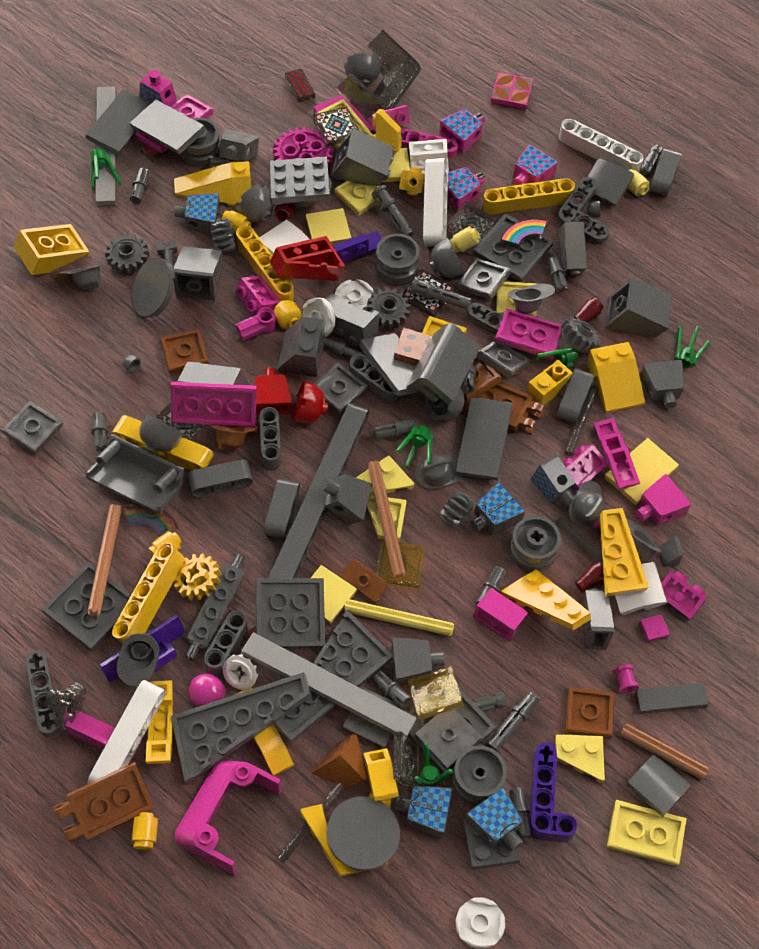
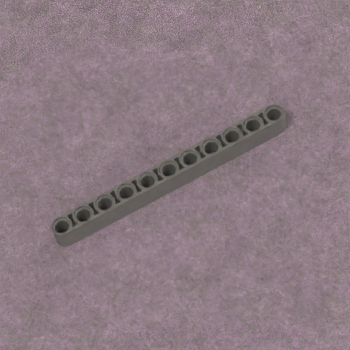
M351 403L348 404L268 578H297L328 509L325 504L328 493L321 490V483L326 478L332 480L343 475L367 422L369 409Z

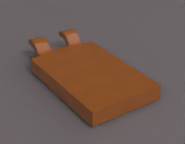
M502 383L476 397L513 403L508 428L513 431L520 427L525 433L532 435L536 421L527 418L529 413L537 419H540L544 413L542 411L544 405L533 402L534 396ZM465 400L462 410L468 412L470 402Z
M135 762L68 793V802L60 803L53 807L58 819L69 814L72 815L75 824L63 828L67 840L71 841L82 834L88 840L139 815L141 812L154 808V805Z

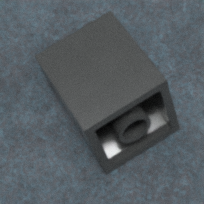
M353 128L337 149L331 178L379 186L390 175L389 166L394 159L392 155L394 147Z
M183 246L173 268L176 296L215 301L223 266L222 251Z
M632 277L609 296L605 328L657 337L667 331L670 326L669 316L672 309V296Z
M303 316L285 331L277 370L318 377L325 342L323 319Z

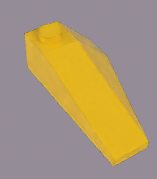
M249 161L230 162L175 178V196L187 198L189 195L219 193L220 202L227 203V206L235 207L237 202L240 204L243 200L241 196L251 188Z

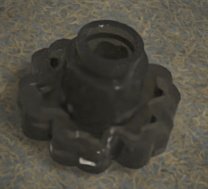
M76 682L71 684L66 691L60 688L50 690L45 700V706L49 707L50 711L55 712V727L65 730L66 722L72 723L85 702L86 686Z

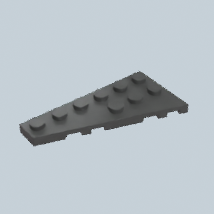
M346 610L342 620L334 629L333 634L328 642L325 643L313 664L360 687L392 661L393 655ZM310 690L311 697L276 721L275 728L291 744L338 704Z
M305 673L293 675L172 715L171 718L184 781L189 784L309 699L311 693Z

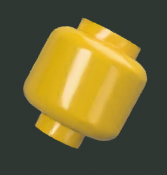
M283 300L274 309L276 321L284 330H288L303 317L302 311L292 300Z

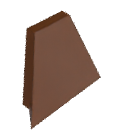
M353 734L338 743L311 773L347 788H353L367 780L357 735Z

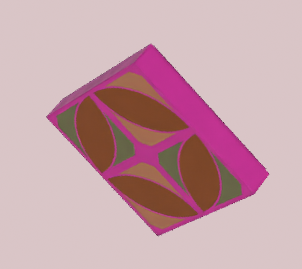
M498 72L491 103L526 109L533 79Z

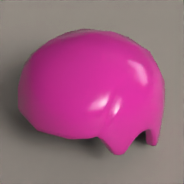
M213 674L198 675L191 681L188 689L190 701L197 707L224 699L226 692L223 682Z

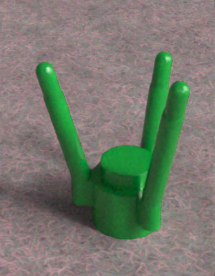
M103 149L92 150L90 153L91 188H95V178L99 179V169H103L106 164H108L118 185H121L110 156H106Z
M699 326L696 327L689 346L684 347L682 350V327H678L674 359L682 360L683 368L695 366L697 360L710 344V341L707 340L695 355L693 346L700 330Z
M571 346L560 350L538 353L534 357L535 360L544 359L546 356H557V359L568 369L574 367L573 362L578 360L577 351Z
M413 426L409 435L396 449V452L399 453L412 440L413 447L405 463L406 468L409 466L417 447L421 448L426 444L427 464H431L432 440L434 436L430 435V430L425 426Z
M424 743V768L421 771L420 777L415 776L414 779L419 786L435 787L438 782L443 783L444 779L453 773V770L449 769L440 775L436 767L430 766L429 745Z

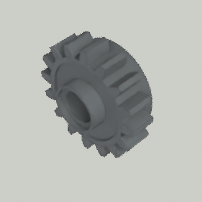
M125 234V238L119 235L117 241L111 240L112 245H107V251H105L108 265H111L112 270H117L120 274L136 273L148 261V257H150L147 243H143V238L137 240L136 235H133L131 238H129L128 234Z
M386 287L385 291L379 288L377 294L372 292L371 298H368L366 311L372 313L375 310L379 312L380 328L391 330L394 327L399 328L400 323L405 324L406 318H409L411 305L407 304L408 297L402 298L403 292L397 294L396 288L389 291V288Z
M567 317L560 326L563 339L572 348L581 353L588 354L591 349L599 348L603 343L600 340L601 337L597 335L598 332L587 322L580 321L579 318Z

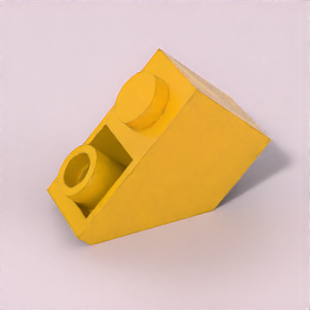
M378 109L375 115H373V126L376 127V134L373 135V138L394 147L393 151H399L402 147L401 128L383 109Z
M557 360L529 382L527 394L534 396L533 402L545 405L555 398L573 372Z
M387 748L364 753L367 779L374 800L388 801L394 797H399L392 762Z

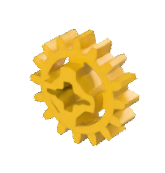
M193 554L191 560L185 557V563L173 581L176 591L183 598L187 596L189 600H192L194 596L201 600L202 594H205L207 597L210 596L208 591L210 589L215 591L216 587L214 584L221 582L218 578L221 576V572L217 562L213 561L211 556L206 558L204 554H201L199 558Z

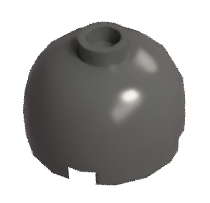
M358 53L347 57V62L344 60L347 78L360 87L369 86L379 76L380 59L376 54H372L371 57L367 56V53Z
M262 184L263 187L255 185L241 196L243 199L241 203L237 202L235 205L238 213L248 217L249 222L266 221L271 217L274 204L271 201V192L265 184Z
M448 238L433 248L431 253L433 261L429 263L434 273L439 272L445 278H455L465 273Z
M460 387L454 401L449 405L441 398L434 403L426 396V410L431 412L432 416L430 417L435 420L447 421L457 417L465 403L462 388Z
M148 414L143 418L139 427V435L146 444L145 448L155 454L157 451L169 452L180 443L183 433L176 428L168 426L163 421Z

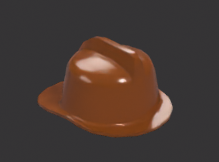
M257 425L256 427L211 426L215 429L216 441L218 442V448L221 450H232L242 446L247 433L258 429Z

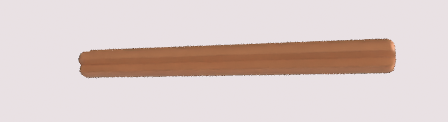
M371 461L368 463V469L393 576L395 578L404 577L405 568L380 463L378 461Z
M112 504L109 507L88 607V614L90 616L97 617L101 613L121 515L120 505Z

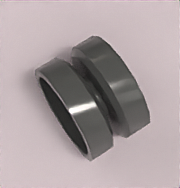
M192 118L204 125L206 131L190 144L180 156L189 165L196 167L210 165L211 157L219 158V128L209 119Z
M397 233L382 238L377 244L375 269L377 275L383 281L395 285L406 284L413 280L417 274L420 249L417 242L405 234Z
M530 516L517 523L510 542V555L513 562L519 568L528 572H532L535 569L539 572L544 571L553 565L561 544V534L557 526L551 520L541 516Z
M472 746L464 750L457 758L452 775V784L456 795L466 804L478 806L504 786L507 776L506 764L502 756L492 748Z

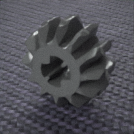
M219 219L212 222L211 235L216 250H221L225 253L234 250L237 243L231 221Z
M460 491L456 492L441 510L440 519L446 525L454 529L458 528L473 510L474 501L467 494Z

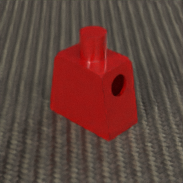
M273 367L265 368L264 375L257 376L254 386H257L256 415H260V412L267 407L276 409L278 414H292L291 397L286 377L284 375H277V370Z

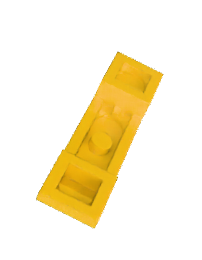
M172 680L151 681L150 683L164 689L166 693L148 727L146 764L171 763Z
M251 687V688L246 689V690H243V691H241V692H239V693H242V692L251 690V689H253V688ZM274 723L254 737L262 757L273 776L294 766Z

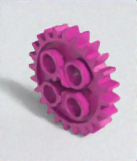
M296 127L295 132L288 129V134L283 132L282 138L277 137V142H274L273 156L274 161L327 157L328 168H330V163H333L334 150L333 144H330V140L326 139L325 134L320 135V130L313 132L312 127L309 131H306L305 127L302 130Z

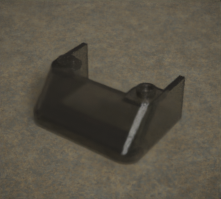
M382 30L367 45L380 57V73L384 76V79L374 93L352 73L335 88L359 110L377 112L378 109L385 111L395 108L421 70L419 63Z

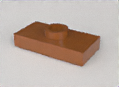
M356 559L350 562L341 576L374 602L379 601L390 585Z

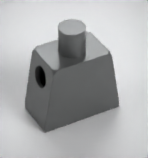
M225 129L221 137L219 156L246 162L257 156L260 137Z
M682 360L643 364L640 377L652 401H663L665 408L675 407L677 405L676 399L681 397L684 389Z
M345 474L332 480L324 479L320 488L328 493L325 503L326 507L350 525L364 520L372 484Z
M392 638L394 678L400 686L428 680L432 676V666L445 665L444 652L431 653L429 641Z

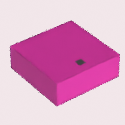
M662 614L640 621L647 643L669 637L670 633Z

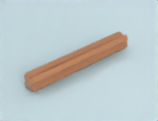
M626 724L621 731L622 737L701 780L708 773V767L629 724Z

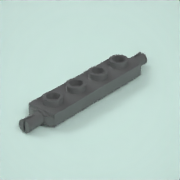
M237 553L232 564L225 562L220 571L221 576L218 577L221 582L214 584L216 590L210 591V596L207 597L186 638L188 644L191 645L185 655L187 659L192 653L190 660L193 661L198 650H207L245 574V571L240 568L245 559L244 555L240 558L241 554Z

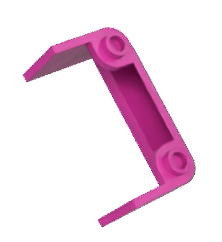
M227 760L218 762L211 769L175 831L177 844L186 851L235 876L237 872L235 861L214 851L218 844L219 836L216 829L210 826L209 823L232 783L240 787H246L254 782L280 795L282 792L281 779L247 762Z

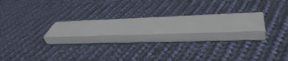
M97 87V120L116 98L115 87ZM96 144V149H103L106 156H110L116 170V154ZM108 164L103 169H99V179H96V206L116 205V180Z
M254 632L241 651V654L286 678L304 672L311 691L406 740L417 719L409 713Z

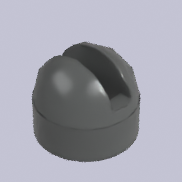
M593 201L587 205V213L590 216H601L599 201Z
M128 355L123 359V364L126 370L134 373L140 368L141 360L135 355Z

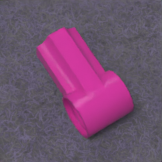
M265 307L260 309L256 316L235 324L241 340L245 341L260 333L269 334L275 331L276 318L274 311L271 308Z

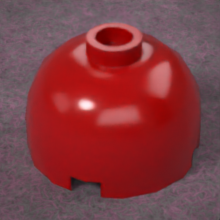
M303 381L296 395L298 397L297 402L293 405L292 420L301 424H310L317 421L321 414L325 415L328 403H325V395L322 389L313 383Z

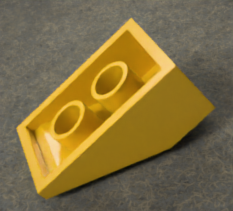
M71 224L20 230L14 244V249L31 275L52 272L89 254V250Z
M629 342L591 349L587 359V366L590 373L595 375L593 381L605 412L610 413L645 405L636 358Z

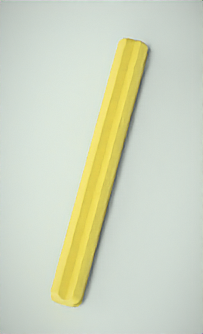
M350 599L346 601L344 607L345 612L348 610L351 614L451 636L454 629V624Z

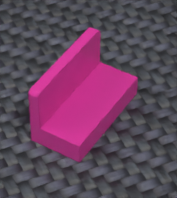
M491 588L477 604L473 617L510 642L528 612Z
M80 711L72 723L67 721L65 724L69 735L101 750H104L115 730L114 727Z

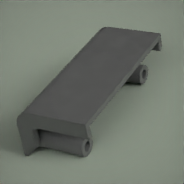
M444 325L433 334L406 388L420 390L434 403L441 398L449 405L454 401L480 346L456 325Z
M110 434L105 449L96 457V463L86 472V479L159 515L179 494L184 476L183 468L113 434Z

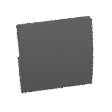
M598 158L588 177L594 178L597 184L596 192L593 196L598 197L600 202L617 206L632 181L634 173L617 164ZM589 184L588 186H585V189H584V192H583L584 194H585V191L587 190L588 187L591 188V184Z
M655 754L626 784L662 817L691 787L687 781Z

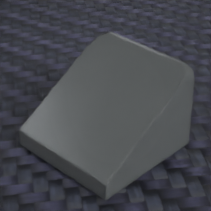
M674 536L659 547L662 550V553H659L662 565L665 567L679 565L684 555L679 537Z

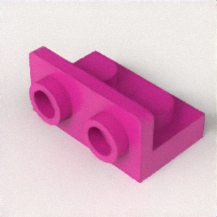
M407 105L384 111L398 126L410 124ZM372 115V117L367 118L368 124L376 132V127L373 126Z
M260 275L241 278L235 291L252 316H256L258 311L265 307L275 309L276 305L280 302Z
M594 444L578 447L574 451L575 455L572 458L568 457L562 461L575 480V485L573 486L575 490H579L584 482L590 481L608 464Z
M670 571L661 582L666 601L689 619H692L703 603L708 600L704 596L706 592L696 584L694 587L687 584L688 578L677 571L674 574Z

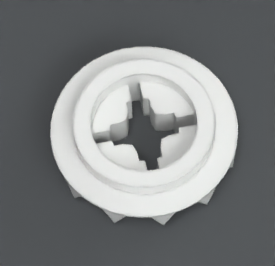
M243 654L239 656L232 655L223 665L225 680L232 687L239 690L251 688L256 683V678L259 674L256 673L257 666H253L251 658L246 659ZM240 666L242 668V671L245 672V674L242 677L240 675V671L237 670Z

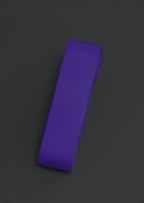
M543 742L538 745L533 757L529 813L531 836L540 840L568 842L577 830V821L571 815L554 813L557 750L553 744ZM542 753H545L548 758L546 765H542L544 762V755ZM544 775L548 777L549 782H541L538 776ZM544 798L548 805L541 806L536 799ZM541 821L545 823L547 828L545 830L538 829L535 822ZM566 824L569 826L570 832L565 833L561 831L559 825Z

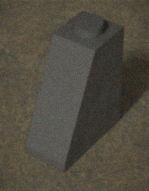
M584 222L564 223L557 232L562 266L566 273H570V276H579L587 269Z
M597 588L585 590L582 606L590 612L591 620L583 624L584 649H607L614 634L609 596L605 597V591Z

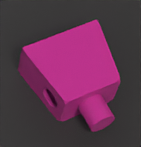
M664 474L642 494L639 501L641 508L636 510V516L640 521L650 517L656 525H661L686 515L691 503L669 476Z

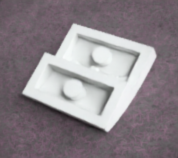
M446 139L409 142L411 167L422 168V172L425 173L426 160L446 158L448 163Z
M287 220L259 237L271 255H273L276 247L310 240L299 228Z
M654 562L641 564L649 585L646 591L615 595L620 614L623 616L643 608L650 610L667 603Z

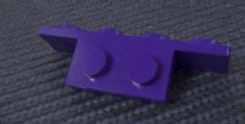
M378 231L333 245L342 262L345 263L376 251L377 244L382 238Z
M177 615L147 633V635L152 636L157 641L159 646V656L154 671L177 657L174 648L169 644L185 633L182 622ZM120 652L100 664V668L108 682H112L119 677L117 662Z

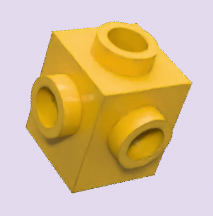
M411 167V170L403 169L399 189L407 190V194L418 196V193H422L425 189V173L422 172L423 169ZM413 178L417 180V184L412 182Z

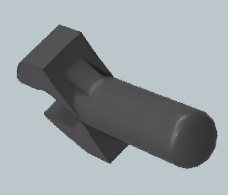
M168 238L169 247L166 249L161 239L156 245L158 255H164L165 260L174 268L172 254L177 252L176 242Z

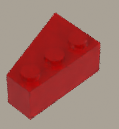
M327 236L276 247L269 262L278 278L338 281L345 268L344 263Z

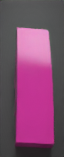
M614 418L594 423V429L619 490L639 485L640 481L628 447L625 446Z

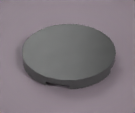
M161 258L148 260L141 267L135 278L132 290V303L135 311L143 317L160 315L172 298L173 294L170 292L172 280L175 279V273L172 265L167 260Z
M361 796L342 802L333 811L327 824L326 838L331 853L341 863L355 871H372L382 867L392 858L399 844L400 829L394 813L387 805L381 801H375L374 798Z

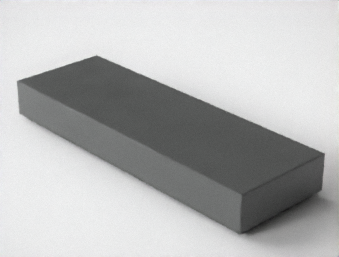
M704 683L645 688L635 691L640 714L708 706Z

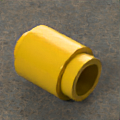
M226 210L221 218L231 221L235 233L240 226L251 227L248 217L233 210Z
M167 531L151 543L148 551L153 557L158 547L163 543H171L179 551L182 541L175 532Z
M141 812L139 816L134 817L132 832L133 848L139 850L153 849V844L156 843L158 819L154 817L153 813Z

